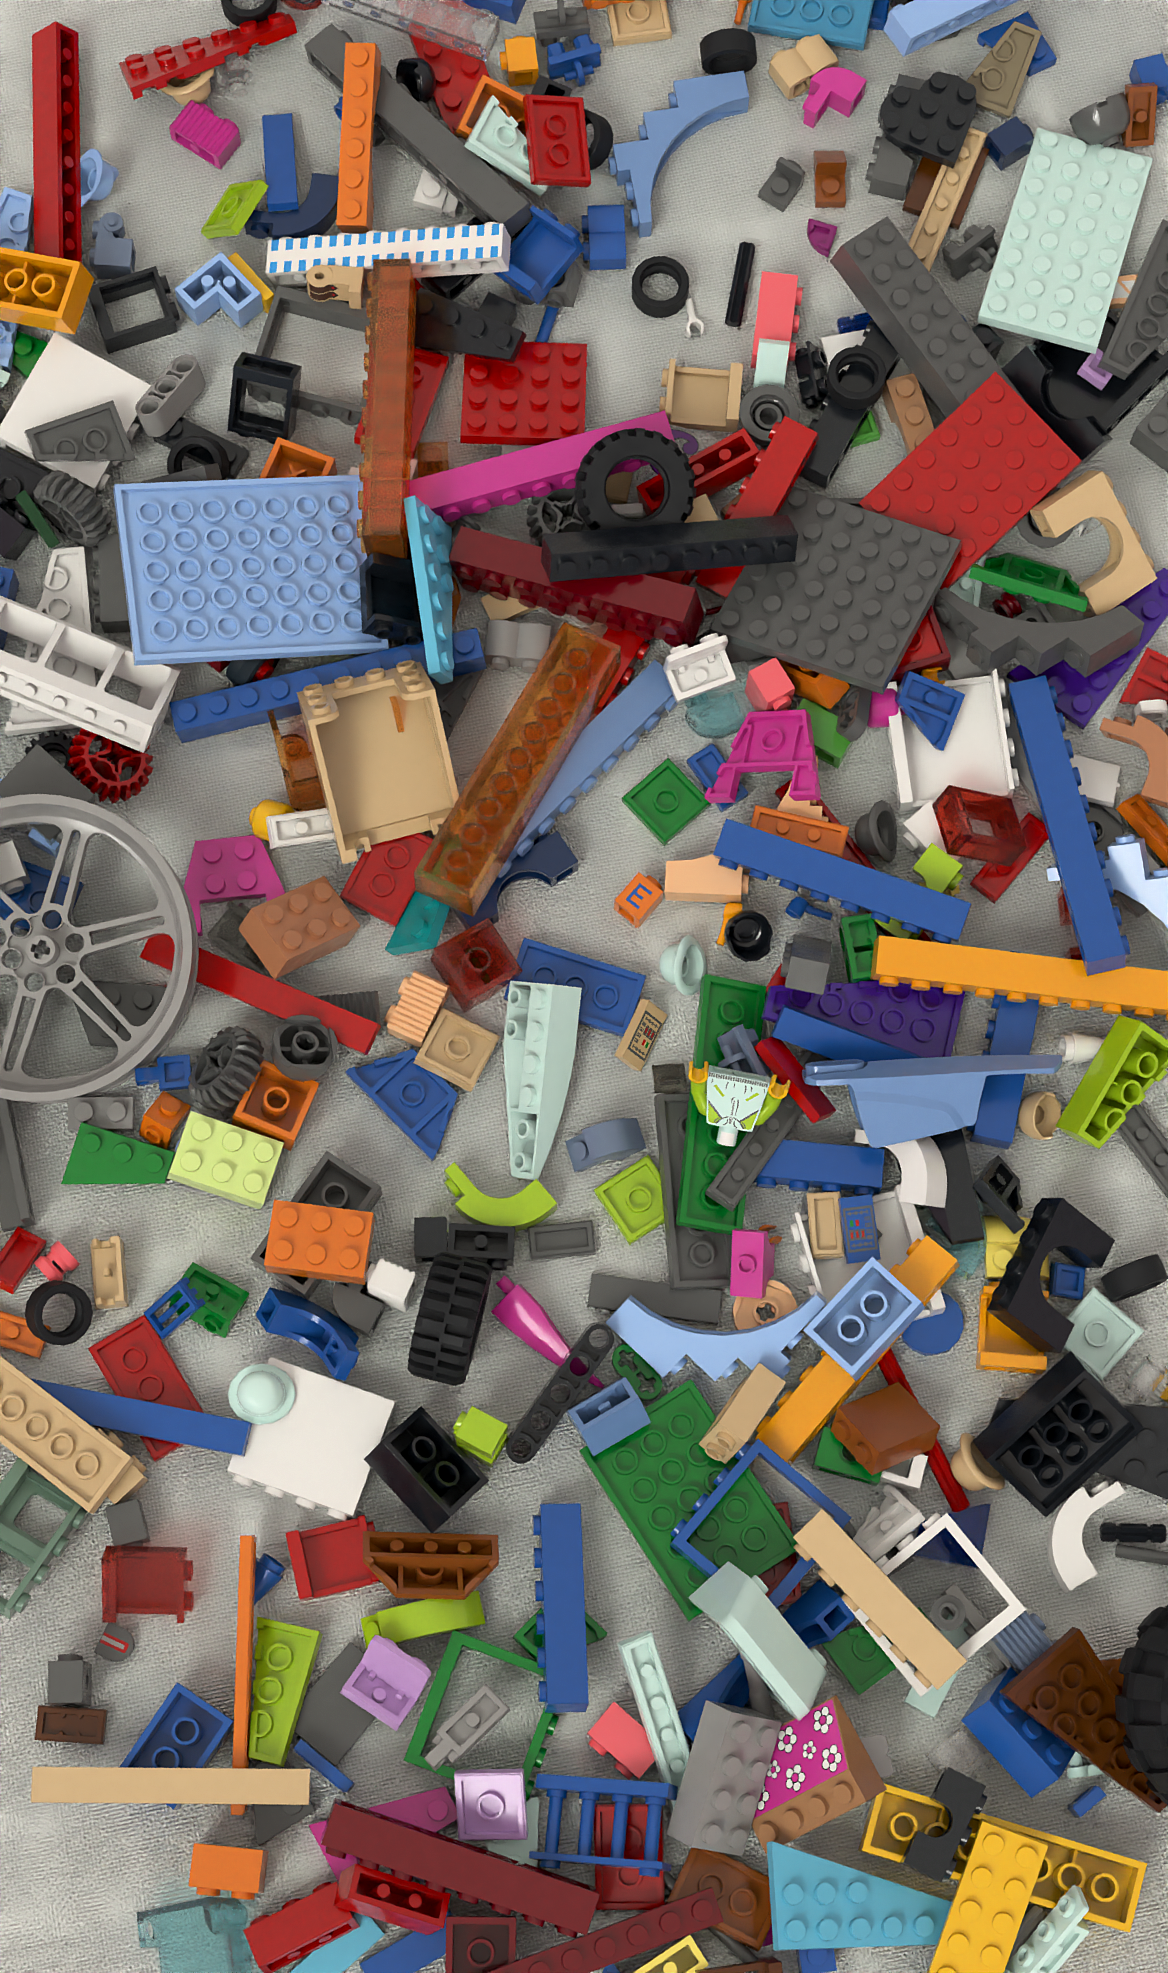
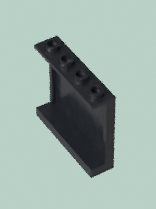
M1108 310L1097 347L1102 352H1104L1118 321V317L1110 310ZM1036 339L1033 344L1039 348L1055 368L1049 382V395L1055 408L1061 414L1073 419L1094 415L1108 434L1168 376V351L1162 355L1155 349L1125 380L1112 375L1101 391L1077 374L1091 353Z

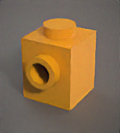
M516 36L512 39H505V51L499 52L501 70H507L509 87L536 84L538 79V62L534 37Z

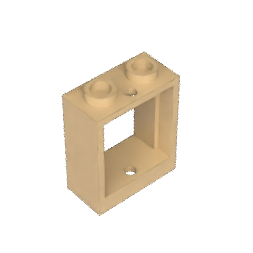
M758 1363L737 1386L698 1445L705 1449L709 1457L726 1464L748 1441L786 1382L761 1363Z

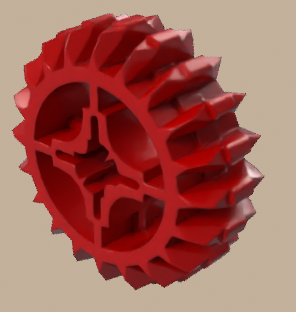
M83 728L72 739L73 746L68 749L67 753L72 758L68 760L67 766L76 768L71 774L75 778H80V783L86 786L91 793L98 794L99 803L104 802L107 797H109L112 804L117 803L120 798L123 801H128L131 795L137 796L141 792V787H145L148 784L149 778L147 776L153 771V768L148 765L153 761L152 755L145 752L142 753ZM101 741L102 746L99 748V752L89 755L90 744ZM126 767H132L130 779L120 781L119 776L122 774V770H125Z

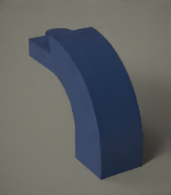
M312 173L309 194L306 200L299 206V209L284 213L254 210L245 223L246 234L258 239L272 237L273 240H279L282 237L295 239L308 238L310 235L322 236L337 219L339 176Z

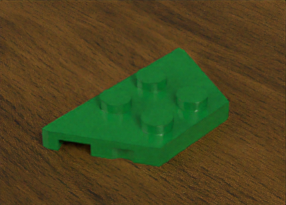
M1008 552L999 555L998 558L987 559L984 567L973 564L968 577L1001 587L1009 594L1018 595L1021 593L1031 596L1039 603L1049 604L1051 602L1081 612H1085L1089 600L1087 597L1078 596L1080 587L1071 579L1072 576L1067 570Z

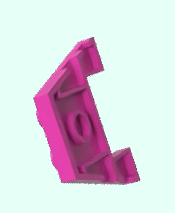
M805 709L749 712L730 746L733 751L727 762L721 763L716 773L719 777L713 788L708 787L704 797L709 803H735L741 773L794 771L789 796L794 801L820 800L821 792L811 715Z
M255 835L195 841L184 889L194 913L198 936H203L201 904L266 897V901L285 894V890L262 840L255 837Z

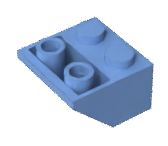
M626 1377L617 1379L571 1406L566 1411V1414L593 1456L651 1423L640 1398Z

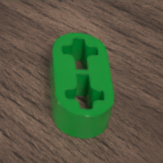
M628 1344L618 1346L612 1355L614 1370L620 1377H626L640 1400L646 1402L656 1399L662 1389V1380L658 1373ZM624 1352L626 1355L634 1354L635 1357L632 1363L637 1368L636 1371L633 1372L628 1365L621 1367L618 1364L621 1361L620 1353ZM641 1374L647 1381L651 1379L655 1381L653 1393L650 1394L647 1390L642 1393L639 1390L641 1381L637 1375Z

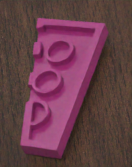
M445 1786L367 1808L433 1832H438L457 1821L456 1806ZM327 1820L308 1825L339 1882L341 1871L355 1863L358 1864L359 1857L347 1854L346 1858L342 1859L327 1854L325 1852L326 1846L321 1845V1836Z

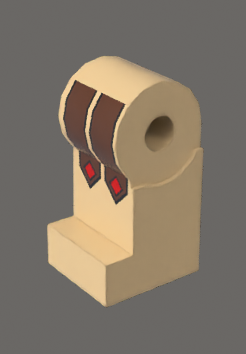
M315 265L307 271V290L311 299L317 302H325L329 299L349 301V308L362 309L365 287L364 268Z

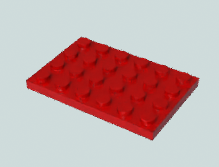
M995 371L875 486L859 504L865 510L961 540V550L940 589L944 587L949 589L972 568L973 564H976L1030 512L1031 508L1040 503L1082 463V460Z

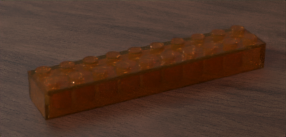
M373 259V272H368L367 274L368 291H371V299L366 300L367 318H370V326H365L366 345H369V353H364V370L368 372V380H363V398L367 399V407H362L361 412L362 426H365V435L360 437L361 454H364V463L359 464L360 482H363V491H358V508L362 510V519H357V537L361 538V552L366 553L367 558L372 552L407 559L408 529L403 499L410 497L417 290L411 259Z
M564 622L414 871L415 889L417 892L474 917L621 666V646Z

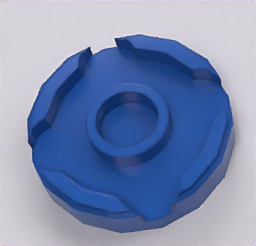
M943 1292L941 1293L946 1306L944 1312L913 1321L901 1335L903 1342L912 1351L924 1356H933L949 1351L959 1341L964 1329L963 1314L958 1303L950 1295Z

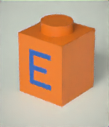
M638 872L614 900V910L635 927L639 928L662 902L663 891L661 890V884L649 875L644 877Z

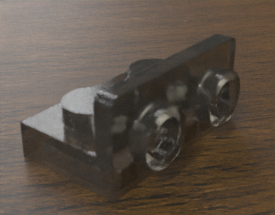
M229 901L226 905L227 911L207 933L208 938L247 968L260 973L265 966L238 930L251 909L243 903H239L237 906L232 901Z

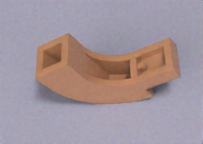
M1137 715L1133 726L1131 721L1121 717H1114V720L1103 718L1099 730L1105 737L1136 746L1146 752L1149 760V772L1140 795L1146 802L1168 809V736L1154 722L1140 715Z

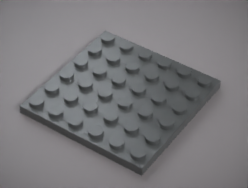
M793 486L785 503L776 515H788L798 533L795 562L745 566L712 623L710 634L717 633L718 637L726 635L730 643L884 694L961 550V540Z

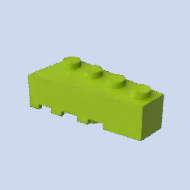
M1119 1015L1058 1120L1056 1127L1076 1141L1100 1149L1126 1120L1125 1114L1132 1106L1139 1105L1146 1097L1144 1093L1155 1081L1159 1082L1166 1075L1165 1069L1168 1067V1040L1142 1021Z

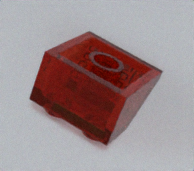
M489 918L435 947L430 959L445 984L450 986V992L464 1013L494 996L523 971Z

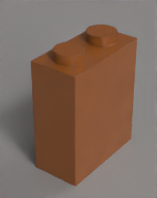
M897 1382L838 1407L830 1431L852 1453L857 1462L862 1464L871 1475H874L931 1450L940 1425Z

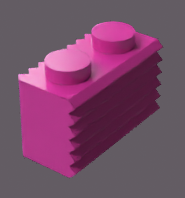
M193 100L187 103L169 126L172 140L219 169L223 168L227 160L230 159L241 144L239 128L233 121L227 118L224 120L219 118L217 115H214L212 109L206 104L200 103L198 105Z

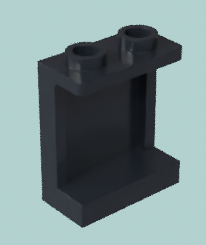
M372 552L359 566L362 633L374 635L378 639L403 641L407 645L419 644L424 640L412 560Z

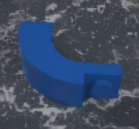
M271 1287L268 1289L256 1313L265 1331L288 1337L304 1344L323 1360L334 1378L345 1381L351 1369L355 1367L358 1355L360 1354L355 1346L359 1339L356 1333L341 1319L323 1307L283 1290Z

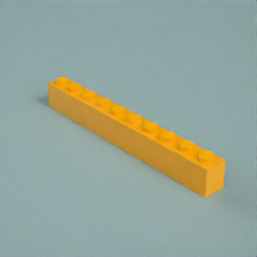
M881 935L874 941L870 979L879 980V985L896 987L898 983L911 984V989L928 991L931 987L943 988V993L960 995L962 991L975 992V997L986 999L994 998V995L1007 996V1001L1022 1003L1026 1002L1027 998L1039 1000V1005L1058 1006L1059 1002L1071 1004L1070 1008L1075 1010H1090V1006L1100 1007L1102 1012L1107 1014H1122V1010L1132 1011L1134 1016L1139 1018H1153L1154 1014L1164 1015L1168 1021V971L1125 966L1124 968L1087 976L1082 960Z

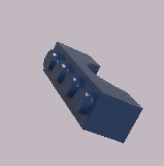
M558 831L551 835L546 833L534 840L533 846L524 856L521 857L518 854L511 861L512 866L501 878L496 876L489 883L491 885L490 888L480 899L474 897L466 904L454 894L451 908L472 938L499 921L498 900L502 892L510 884L522 879H536L553 887L578 871V860Z

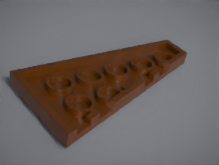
M1072 1627L999 1691V1693L1148 1808L1160 1813L1167 1806L1146 1784L1148 1778L1144 1775V1772L1137 1771L1126 1754L1122 1744L1124 1742L1123 1737L1126 1735L1125 1725L1116 1720L1115 1695H1120L1121 1693L1080 1629Z

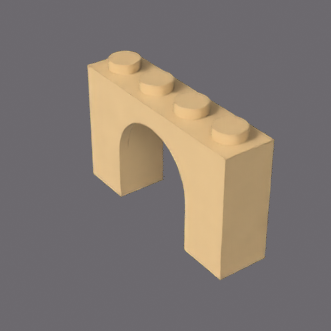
M1088 470L1029 510L1043 537L1057 538L1090 517L1095 518L1105 527L1110 541L1108 558L1097 573L1078 585L1080 587L1078 596L1089 599L1085 612H1082L1086 617H1094L1110 611L1157 579L1153 571L1154 563L1152 559L1144 553L1140 545L1141 538L1138 532L1130 526L1126 518L1127 511L1125 506L1117 500L1112 491L1113 483L1103 471Z

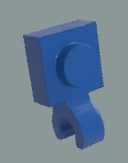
M189 1054L157 1057L158 1067L135 1069L137 1086L159 1082L161 1092L188 1089L190 1084L188 1081L191 1075Z

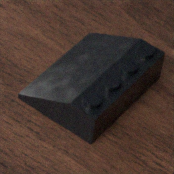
M1070 1351L973 1440V1443L985 1460L1043 1516L1047 1517L1143 1430L1144 1427L1092 1371Z

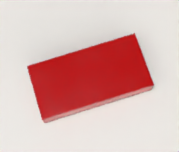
M20 1227L16 1228L0 1251L1 1289L11 1294L15 1293L34 1265L33 1262L39 1258L45 1249L46 1240Z

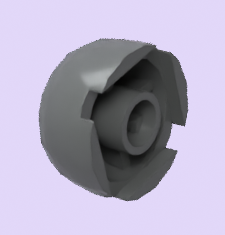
M1124 93L1109 96L1106 98L1107 101L1091 104L1070 116L1069 122L1076 136L1089 145L1102 144L1103 147H1111L1119 143V136L1127 130L1130 123V109Z
M303 1014L290 1016L285 1019L283 1024L276 1028L272 1038L271 1056L275 1066L284 1076L301 1082L315 1080L325 1074L333 1063L337 1054L338 1041L334 1031L330 1027L327 1029L321 1025L320 1019Z

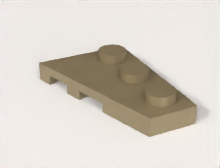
M1016 21L1012 23L967 79V82L976 88L977 107L1007 119L1011 117L1042 34L1041 31Z

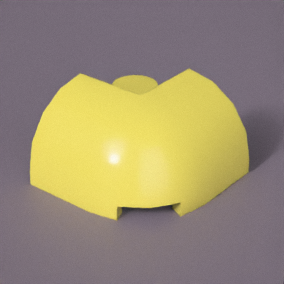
M998 1215L981 1216L984 1232L982 1249H984L985 1279H1002L1006 1271V1265L1013 1257L1020 1243V1236L1026 1230L1031 1219L1018 1216L1024 1220L1025 1226L1013 1234ZM1048 1255L1041 1267L1040 1281L1050 1279Z

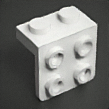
M713 633L699 640L701 644L690 648L687 644H683L670 650L671 655L666 657L663 670L676 703L736 681L725 651L728 644L726 635L718 637L717 633Z

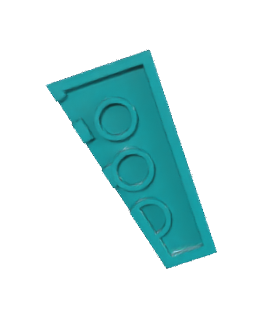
M468 833L443 837L385 948L390 954L399 955L436 948L455 894L447 885L439 880L440 870L472 837Z

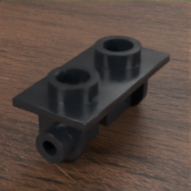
M807 341V348L798 349L794 361L798 378H809L799 383L801 401L807 409H813L818 406L817 402H823L828 394L825 368L828 361L822 349Z

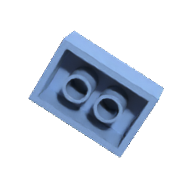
M871 1257L803 1331L857 1381L925 1307L914 1294L876 1259Z

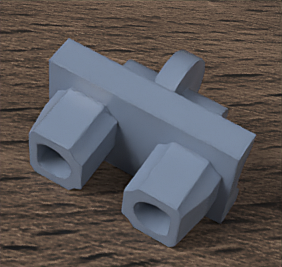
M743 1024L717 1038L725 1057L724 1060L718 1063L719 1067L767 1076L771 1072L762 1058H758L754 1050L759 1040L754 1029H745Z

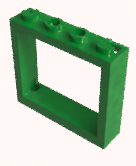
M455 1630L451 1634L404 1761L451 1780H454L456 1769L442 1765L435 1771L422 1757V1753L463 1646L544 1677L543 1668H537V1662ZM545 1707L522 1766L525 1776L526 1801L529 1800L535 1784L534 1781L529 1780L533 1767L541 1768L547 1751L546 1748L541 1747L545 1735H553L559 1716L553 1713H545Z

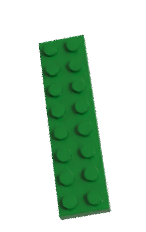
M708 974L701 978L693 1054L694 1068H704L705 1061L711 1066L719 1067L718 1063L724 1060L725 1057L717 1038L738 1025L743 1024L745 1029H754L759 1038L758 1043L761 1041L763 1024L761 1017L765 1003L766 986ZM690 1083L676 1225L732 1235V1230L736 1228L743 1229L746 1194L734 1211L731 1212L705 1193L748 1132L738 1130L736 1146L718 1144L716 1140L719 1126L706 1123V1116L698 1111L691 1094Z

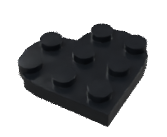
M935 72L931 78L924 82L920 90L898 86L892 93L887 95L879 109L878 124H881V129L886 134L885 138L892 144L953 169L976 111V88L957 75Z

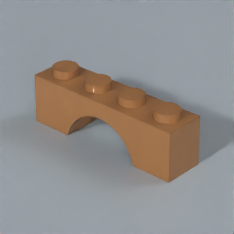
M913 373L886 380L882 394L890 421L896 424L902 435L907 456L935 430L918 380Z

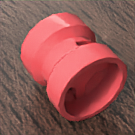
M58 1240L50 1247V1252L46 1256H40L33 1262L49 1281H62L63 1275L67 1271H73L80 1265ZM53 1260L59 1266L58 1269L52 1264Z

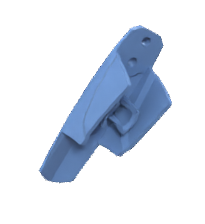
M1062 1055L951 1056L868 1062L859 1059L819 1061L805 1064V1070H802V1078L805 1084L814 1086L847 1085L860 1129L865 1131L870 1146L879 1148L974 1125L977 1121L980 1098L985 1079L988 1075L1054 1074L1062 1065Z

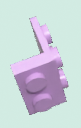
M374 1635L361 1662L343 1686L340 1694L397 1731L418 1701L431 1676V1671L422 1660L409 1656L400 1650L392 1640Z

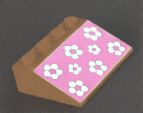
M837 1695L811 1708L810 1712L800 1721L793 1718L780 1727L751 1825L766 1854L767 1842L773 1841L785 1845L887 1790Z

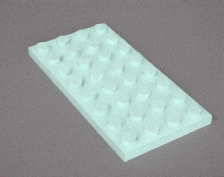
M1037 128L978 314L977 323L1096 354L1153 158L1109 146L1103 147L1101 144L1089 145L1079 138Z

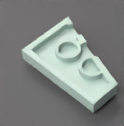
M492 95L488 99L464 147L541 196L546 191L548 185H531L527 139L517 128L519 124L512 116L507 117L498 106L500 102Z

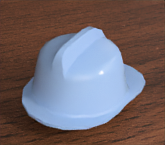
M92 148L87 150L80 159L81 207L87 201L105 199L110 194L113 183L119 175L118 169L102 160L100 152Z

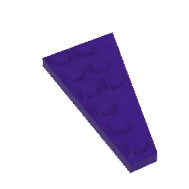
M1163 568L1155 573L1157 577L1155 581L1116 606L1123 605L1144 622L1138 646L1086 678L1076 669L1072 668L1064 659L1037 676L1020 664L1008 672L1006 677L1012 682H1019L1046 675L1049 687L1054 686L1057 693L1058 704L1054 705L1056 712H1062L1063 717L1084 730L1167 618L1168 570Z
M878 980L825 984L824 994L820 995L786 988L785 985H777L768 988L761 1019L776 1023L784 1004L926 1058L951 1057L965 991H962L960 995L943 993V988L931 987L928 991L911 989V984L898 983L896 987L879 985Z

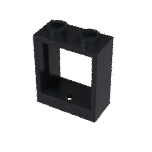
M156 266L91 287L88 297L108 354L177 333L175 321L180 320V316L175 302H168L166 295L171 293L166 276H159ZM155 289L164 318L114 333L105 304Z
M242 352L233 366L227 431L238 433L243 437L264 439L272 444H275L277 437L289 441L296 426L302 366ZM247 380L287 390L284 421L244 412Z

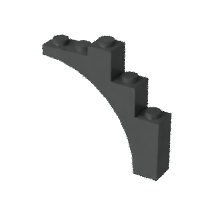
M945 587L936 594L933 606L937 621L944 624L961 641L968 644L966 657L987 674L1016 658L1022 666L1028 668L1037 676L1064 659L1072 668L1076 669L1086 678L1138 646L1144 625L1143 621L1123 605L1104 614L1077 621L1049 623L1012 619L985 611L964 601Z

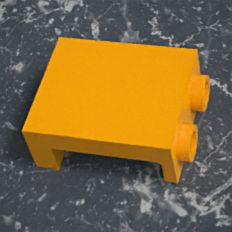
M989 1282L988 1286H983L979 1293L976 1369L1043 1374L1046 1371L1047 1357L1044 1356V1352H1039L987 1311L992 1300V1294L1000 1283ZM1042 1290L1045 1299L1048 1300L1049 1291Z

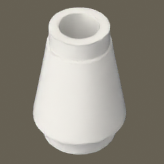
M1068 1032L1067 1035H1061L1059 1038L1058 1053L1062 1055V1061H1067L1069 1064L1093 1060L1105 1038Z

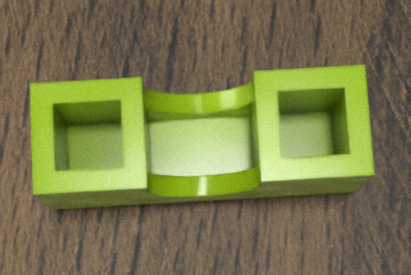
M933 843L929 845L912 868L913 872L925 881L927 888L943 894L948 888L954 891L964 877L960 873L963 865ZM890 919L889 924L874 920L878 926L897 938L917 940L923 932L921 930L918 935L901 929L902 923Z
M471 1406L468 1413L464 1411L460 1413L453 1427L455 1430L454 1438L458 1447L468 1456L493 1468L508 1439V1434H506L508 1425Z

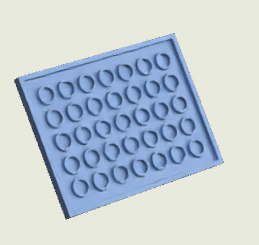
M364 475L114 484L113 493L134 666L366 654L389 648L388 639H378L374 635L362 633L359 566L372 552H375Z

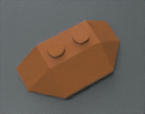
M363 1531V1562L396 1598L465 1600L499 1565L498 1535Z

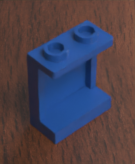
M532 205L529 209L533 216L532 220L510 246L509 271L495 272L494 274L538 305L582 253L584 247L579 240L580 233L568 223L563 226L557 222L558 218L546 208L541 211Z

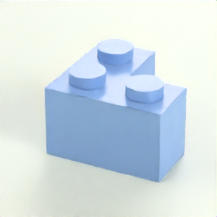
M222 252L174 289L178 306L197 326L222 308L242 328L264 310L261 293Z

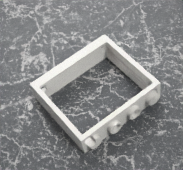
M936 1512L922 1524L925 1528L922 1534L917 1538H914L912 1534L908 1535L896 1545V1548L900 1551L890 1560L884 1555L875 1564L888 1575L945 1527L1009 1604L956 1648L968 1659L1021 1615L1026 1608L948 1513L941 1517ZM848 1606L920 1697L934 1687L931 1685L927 1689L915 1677L914 1671L907 1662L902 1663L889 1649L892 1644L883 1634L879 1638L865 1624L869 1617L861 1609L854 1612Z

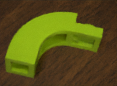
M455 1162L444 1170L445 1177L447 1178L444 1184L454 1197L462 1196L455 1203V1209L472 1224L515 1227V1232L541 1223L557 1210V1202L537 1179L514 1196L493 1198L481 1193Z
M473 1591L465 1600L426 1599L376 1612L377 1614L360 1619L366 1648L374 1635L388 1638L398 1645L420 1638L452 1633L453 1630L460 1632L486 1624L479 1591Z

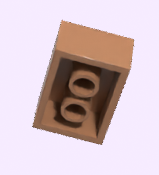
M322 876L251 908L238 930L275 980L347 946L360 928V924L325 876Z

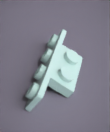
M1072 1885L1067 1893L1060 1898L1058 1904L1040 1922L1029 1939L1020 1946L1017 1953L1006 1965L1004 1973H1056L1090 1932L1086 1922L1081 1920L1089 1911V1906L1080 1887Z

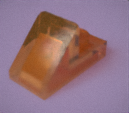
M448 442L419 443L417 448L418 478L449 470Z

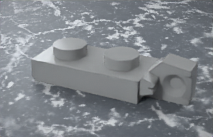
M485 1684L436 1731L437 1735L432 1740L436 1746L424 1759L435 1771L448 1759L454 1764L459 1758L461 1759L510 1712V1708Z

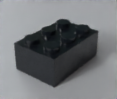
M422 1406L364 1458L369 1466L431 1533H434L489 1481Z

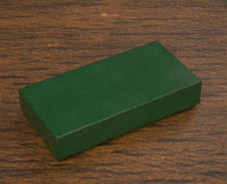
M24 490L17 494L16 500L49 548H53L61 543L27 491Z

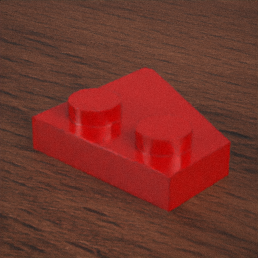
M1147 647L1119 701L1121 704L1137 705L1140 701L1160 699L1165 700L1168 705V657Z

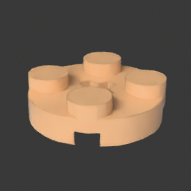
M769 1279L764 1298L737 1296L732 1311L735 1329L753 1328L774 1321L798 1308L789 1288L778 1281ZM765 1304L770 1305V1312L775 1314L773 1319L768 1318L766 1322L760 1320V1315L756 1313L757 1308L763 1309Z

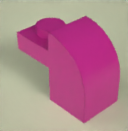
M830 67L816 73L810 80L809 94L802 107L805 111L803 123L814 128L828 107L849 118L865 94L867 80L841 67Z

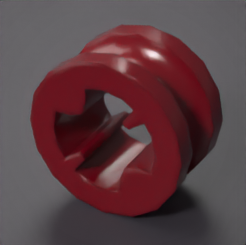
M1007 592L1001 594V600L995 599L992 602L993 609L998 615L1014 618L1013 616L1022 614V608L1018 601Z

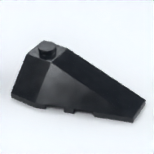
M962 1128L930 1136L941 1152L947 1174L945 1208L927 1206L932 1212V1218L951 1245L984 1240V1232ZM896 1157L898 1169H899L900 1172H901L900 1163H899V1161H898V1159H897V1157Z

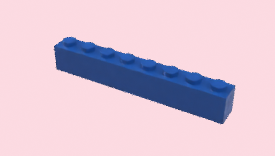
M727 818L713 853L715 858L720 859L718 865L734 871L737 870L738 866L749 869V876L762 881H767L768 876L780 880V887L797 892L799 887L811 891L810 897L827 903L829 898L841 902L840 907L854 913H858L859 909L872 912L870 918L889 924L890 919L901 922V929L918 935L921 930L932 933V940L940 943L951 944V941L959 942L971 908V903Z

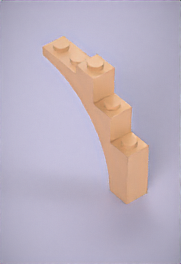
M816 755V762H817V769H818V755ZM790 783L787 793L776 810L828 822V817L822 816V806H810L816 805V800L794 801L789 796ZM714 855L692 860L666 861L665 900L742 904V894H748L749 875H744L743 873H749L750 870L738 866L736 871L718 865L720 859L715 858Z

